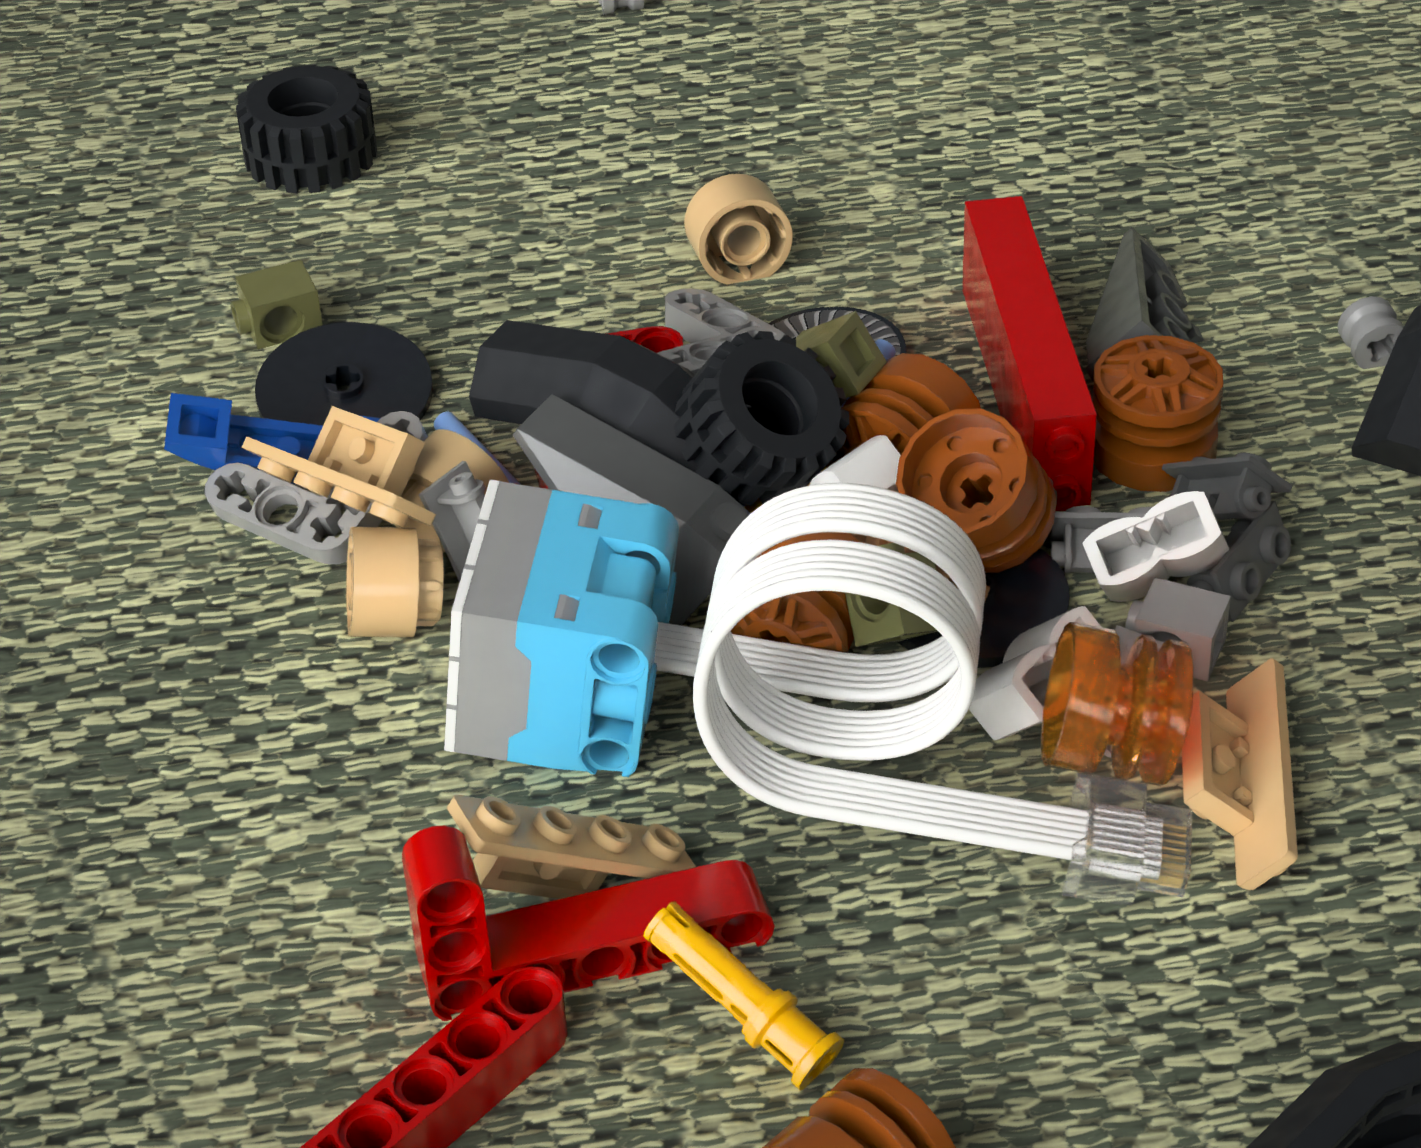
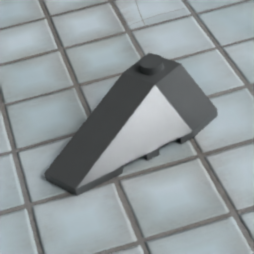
M1133 227L1123 234L1086 340L1088 361L1086 370L1093 382L1095 363L1106 349L1122 340L1144 335L1172 336L1194 343L1204 341L1199 328L1190 322L1188 316L1183 311V308L1188 303L1171 265Z
M551 394L516 429L513 437L548 489L638 504L650 503L664 507L673 514L678 521L679 534L674 568L677 576L669 624L682 626L710 595L721 554L736 528L751 513L719 485L708 479L706 480L681 464Z

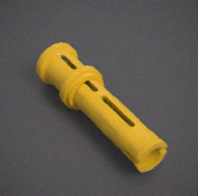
M676 902L669 903L667 908H662L648 924L644 931V938L663 954L665 953L686 975L716 1002L718 1001L743 1025L741 1032L745 1036V1041L753 1049L762 1046L793 1074L791 1078L792 1084L800 1091L805 1089L837 1057L844 1044V1039L836 1032L827 1035L796 1007L798 999L789 990L783 991L781 988L775 991L772 990L765 982H762L746 968L747 966L718 940L700 927Z

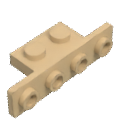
M332 406L308 460L247 436L241 447L261 457L257 467L259 470L288 483L292 482L295 473H297L293 483L328 498L333 487L332 499L366 513L371 502L373 504L369 511L370 514L401 528H405L409 518L431 526L436 516L435 513L401 497L408 480L415 470L416 462L425 442L408 433Z
M1273 658L1267 660L1228 689L1226 693L1227 709L1201 691L1196 692L1180 704L1184 803L1200 818L1209 819L1234 836L1236 884L1246 890H1254L1272 877L1282 874L1298 858L1284 666Z
M456 794L447 806V810L464 834L470 847L477 852L473 863L480 886L485 889L561 899L598 890L609 873L647 879L696 867L685 851V843L682 838L673 830L660 824L643 826L619 822L606 815H598L595 818L565 813L552 806L535 808L511 804L493 796L481 799Z

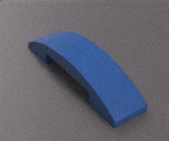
M171 393L164 449L183 459L213 470L231 463L247 464L258 469L261 457L241 448L246 436L308 460L323 425L231 415L232 400ZM361 416L377 422L380 419L375 417ZM295 473V476H294V478H293L291 484H295V483H293V482H294V479H295L297 473Z

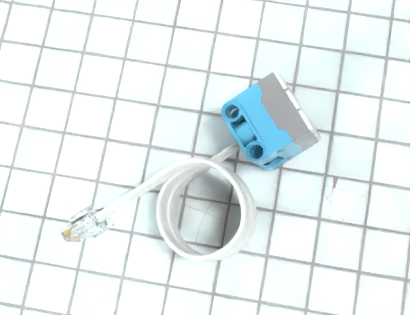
M489 480L451 611L444 751L552 769L587 771L590 774H596L597 770L621 771L623 777H629L635 772L639 762L646 724L651 710L656 672L661 671L694 677L693 707L696 724L711 758L733 783L766 804L807 817L1070 860L1066 878L1062 884L1061 896L1133 906L1137 890L1184 897L1191 874L1192 809L1146 802V783L1077 772L1069 807L804 763L781 755L764 746L747 733L733 717L727 705L747 726L776 744L804 754L852 761L883 760L906 756L930 747L953 731L968 712L975 694L986 594V578L982 559L972 540L961 527L941 511L908 495L862 484H815L782 493L765 502L749 514L731 535L716 567L704 629L669 624L677 576L674 568L679 527L676 518L664 507L650 503L638 504ZM826 532L859 534L893 542L923 555L938 565L953 580L956 586L941 573L915 558L888 548L847 540L803 541L782 546L760 557L758 556L778 543L802 535ZM808 591H836L867 596L899 606L928 622L942 636L924 646L903 652L855 654L732 634L731 630L751 611L776 598ZM948 682L936 693L916 703L898 708L872 711L845 710L819 706L783 693L789 692L847 702L877 703L919 696Z

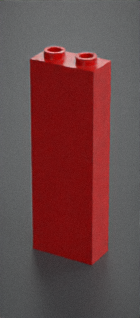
M1014 196L965 201L962 291L1000 415L1022 436L1032 451L1033 456L1039 461L1050 479L1053 480V487L1057 491L1058 497L1055 511H1066L1076 506L1091 505L1097 413L1023 197Z

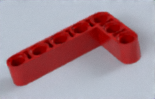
M445 825L431 826L418 831L410 837L402 850V862L416 956L431 1009L434 1015L442 1021L452 1020L451 1014L463 1012L503 977L519 968L529 966L542 967L553 972L561 980L564 993L592 987V981L617 975L619 980L663 970L661 964L673 961L652 943L648 942L643 935L655 915L662 908L666 909L671 902L679 904L708 934L710 933L730 952L731 947L755 942L757 947L765 945L773 935L775 928L751 866L743 861H720L486 916L483 892L467 841L462 832L454 827Z
M529 966L516 969L507 974L300 1148H447L554 1056L564 1045L568 1032L561 980L553 972L542 967Z

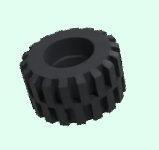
M329 65L291 66L263 75V79L253 81L247 86V91L239 95L236 113L247 172L251 171L252 178L258 183L265 180L267 188L277 190L281 185H285L286 193L297 194L300 187H308L309 193L321 192L320 186L329 184L332 189L342 187L343 178L346 177L354 181L361 177L360 168L369 170L373 165L372 157L377 156V143L370 91L367 89V84L363 79H356V74L348 70L339 71L338 67Z
M759 331L754 338L748 332L736 335L731 342L726 340L689 381L682 391V397L676 404L675 414L680 419L674 425L676 438L683 439L686 442L680 449L686 462L694 460L699 467L695 473L706 480L709 478L729 495L731 493L737 494L739 503L750 506L758 498L764 504L782 493L807 486L837 455V451L844 445L847 437L843 430L849 425V412L841 408L847 399L843 388L834 386L832 380L836 375L829 365L823 368L815 360L819 356L809 347L805 351L796 347V340L786 335L778 341L775 340L772 332ZM745 404L758 409L766 415L773 423L777 433L759 424L750 414Z

